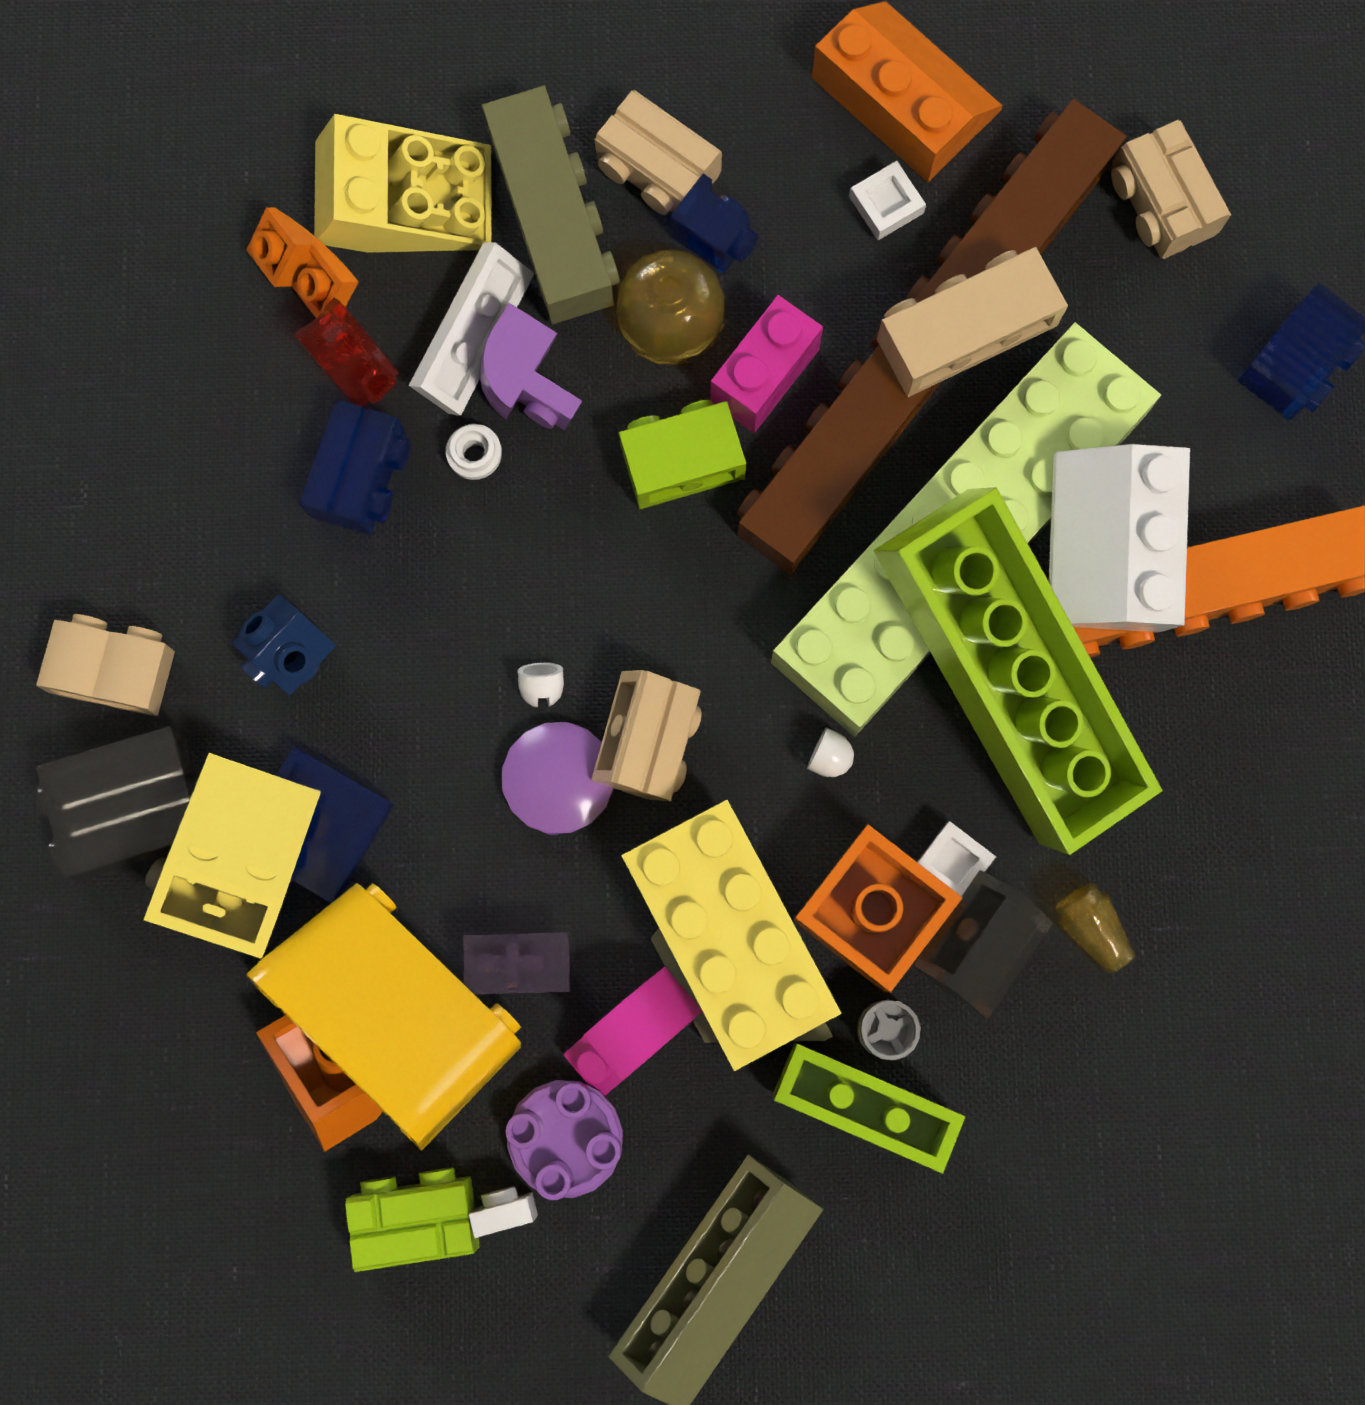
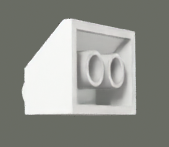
M1129 444L1058 451L1053 454L1049 583L1073 627L1162 632L1185 625L1190 448Z

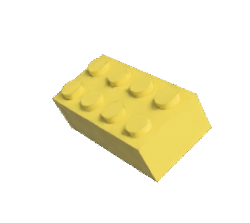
M728 800L622 855L734 1071L842 1014Z

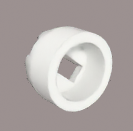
M533 663L520 667L518 669V686L521 697L533 707H538V698H546L548 706L554 705L561 697L563 691L562 666L554 663Z
M825 728L813 751L807 769L825 777H837L846 773L852 766L854 751L850 742L842 734Z

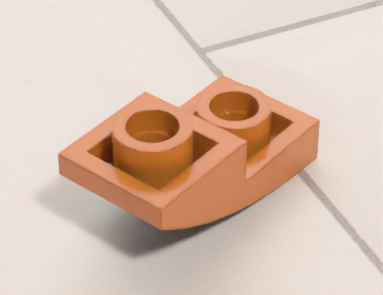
M266 207L246 249L274 287H293L320 324L337 323L359 281L336 255L308 230L277 208Z

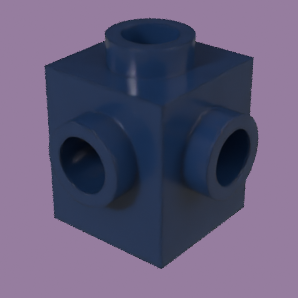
M280 594L262 611L251 615L243 624L240 635L232 642L247 658L240 667L264 689L274 682L289 696L299 685L307 683L314 677L320 663L337 646Z

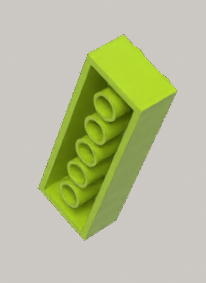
M997 487L976 488L964 491L873 550L1040 845L1071 855L1163 791Z

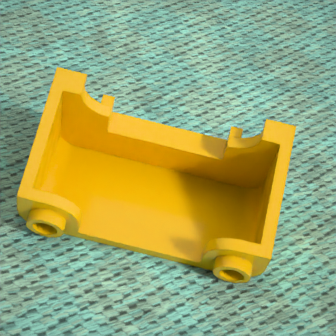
M356 883L267 954L246 975L256 988L276 1008H280L289 1020L297 1025L386 1115H389L390 1119L422 1151L521 1048L520 1041L514 1035L521 1026L498 1003L491 1009L485 1006L391 914L397 907L378 886L372 883L365 890Z

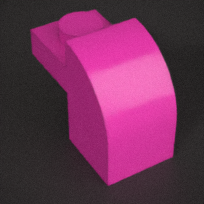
M663 967L595 1024L563 1055L590 1087L599 1090L605 1096L703 1011L670 971Z

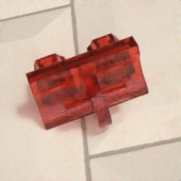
M335 297L327 303L323 312L314 321L300 328L293 335L347 399L359 410L369 401L371 403L378 402L396 384L394 377L399 374L397 369L341 301Z

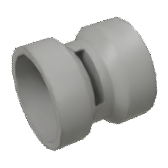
M881 1000L871 1003L862 1011L857 1021V1035L860 1044L870 1054L881 1059L897 1060L906 1057L915 1049L920 1039V1024L916 1014L909 1006L899 1001Z

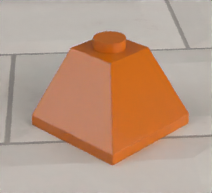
M286 1015L256 1032L294 1103L324 1152L377 1120L383 1112Z

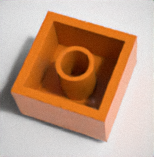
M867 825L792 921L881 991L891 992L963 897L878 831Z

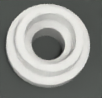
M469 424L460 427L450 436L446 445V457L450 467L456 474L466 479L477 480L489 476L497 469L502 457V448L498 437L491 429L479 424ZM471 446H480L484 449V455L478 461H469L465 458V453Z

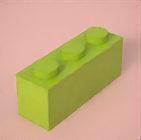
M795 1042L772 1095V1098L781 1104L942 1174L966 1117Z

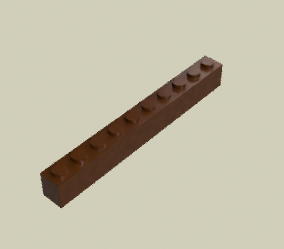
M1074 98L1061 115L1052 111L1043 121L1033 138L1038 144L1028 156L1022 152L1017 154L1002 176L1001 180L1006 185L996 197L990 193L983 197L969 218V221L974 224L964 238L955 234L949 240L936 261L942 266L931 280L922 276L912 287L905 300L913 298L918 303L935 295V290L948 279L964 274L969 279L985 271L986 265L994 258L1011 250H1015L1017 255L1036 247L1040 255H1042L1114 163L1127 136ZM879 330L871 342V345L876 348L864 364L859 360H855L838 383L837 387L842 390L841 394L831 406L825 402L818 406L804 427V430L809 433L797 449L791 445L784 449L770 470L775 475L774 479L763 492L758 488L753 489L736 513L741 518L738 527V537L790 576L943 382L941 381L907 398L877 341Z

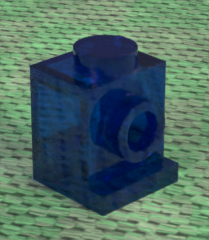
M704 173L671 215V238L723 274L734 260L741 263L747 258L754 248L759 235L750 229L751 219L747 217V212L740 203L727 195L718 197L712 193V179Z

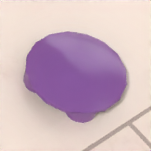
M569 722L544 723L526 731L510 747L502 767V791L511 811L528 827L548 835L572 833L591 824L607 807L608 801L614 792V788L591 781L602 742L588 729Z
M555 1080L534 1088L518 1103L506 1126L507 1148L515 1170L542 1197L548 1200H558L563 1197L575 1198L596 1190L612 1175L622 1154L623 1129L615 1107L599 1090L580 1081Z

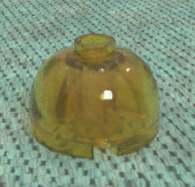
M663 249L643 256L626 272L617 293V321L623 336L630 342V347L638 355L657 364L679 365L690 361V357L698 355L704 349L706 352L715 344L724 324L725 297L716 273L703 259L683 250Z

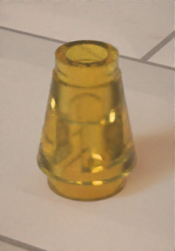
M1094 883L1086 884L1074 890L1055 907V910L1061 917L1058 924L1104 968L1106 973H1112L1121 969L1135 957L1136 953L1130 946L1128 937L1108 893L1105 891L1100 892Z

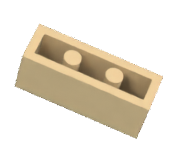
M1036 247L1017 255L1015 250L1005 252L986 265L985 271L969 279L964 274L952 277L935 290V295L918 303L913 298L904 300L894 305L885 313V318L881 321L877 341L907 398L1058 326L1068 304Z

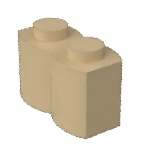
M74 614L72 622L54 620L36 686L48 693L71 699L158 716L175 653L168 645L161 643L162 634L136 626H129L127 634L106 631L107 622L80 614Z

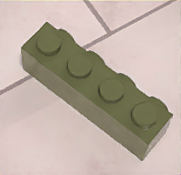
M545 85L482 104L488 132L551 324L553 325L613 306L612 286L620 283L618 271L611 251L600 252L595 236L603 234L601 220L594 201L584 204L579 187L586 185L587 181L578 152L568 154L563 141L564 137L571 136L562 104L551 105Z
M747 1155L608 1357L641 1392L668 1405H690L824 1209L787 1179Z

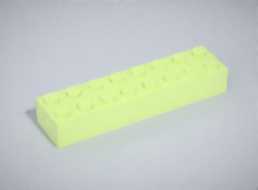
M1075 322L773 650L771 664L855 737L931 653L873 550L964 491L990 487L998 488L1029 545L1051 521L1053 454L1058 451L1119 446L1147 415L1161 394Z

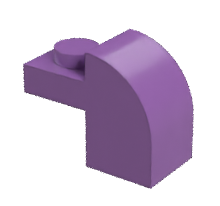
M508 303L493 327L484 347L480 362V381L483 392L490 405L505 419H507L518 401L526 406L524 413L536 423L548 429H552L554 425H557L565 430L582 400L536 372L551 348L557 333L511 303Z

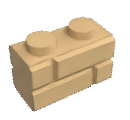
M635 90L629 93L617 108L615 115H611L595 138L596 155L599 160L598 166L603 173L618 184H623L628 180L642 190L641 196L643 200L653 210L662 215H666L671 211L682 220L685 219L700 201L701 196L716 181L721 172L722 152Z
M1176 120L1160 127L1151 134L1147 133L1133 139L1121 147L1112 165L1111 178L1113 186L1121 199H1130L1138 214L1136 217V227L1141 240L1148 247L1154 245L1161 259L1181 252L1191 245L1194 246L1210 239L1221 231L1231 213L1181 120Z
M622 671L591 781L645 799L671 801L673 793L680 789L685 780L687 766L682 758L688 738L696 733L700 725L701 708L697 706L701 691L649 671Z

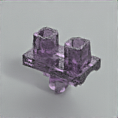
M569 932L463 935V984L473 994L571 992Z

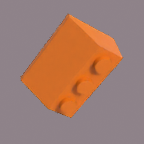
M886 1L853 9L815 46L811 78L927 183L1001 111L1003 106Z

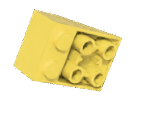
M334 114L315 142L314 236L325 246L367 253L480 250L484 242L491 243V145Z
M209 753L166 859L144 920L262 959L321 792Z

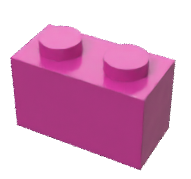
M777 295L711 380L710 400L713 404L727 401L732 418L752 433H755L819 351L823 326L780 295Z

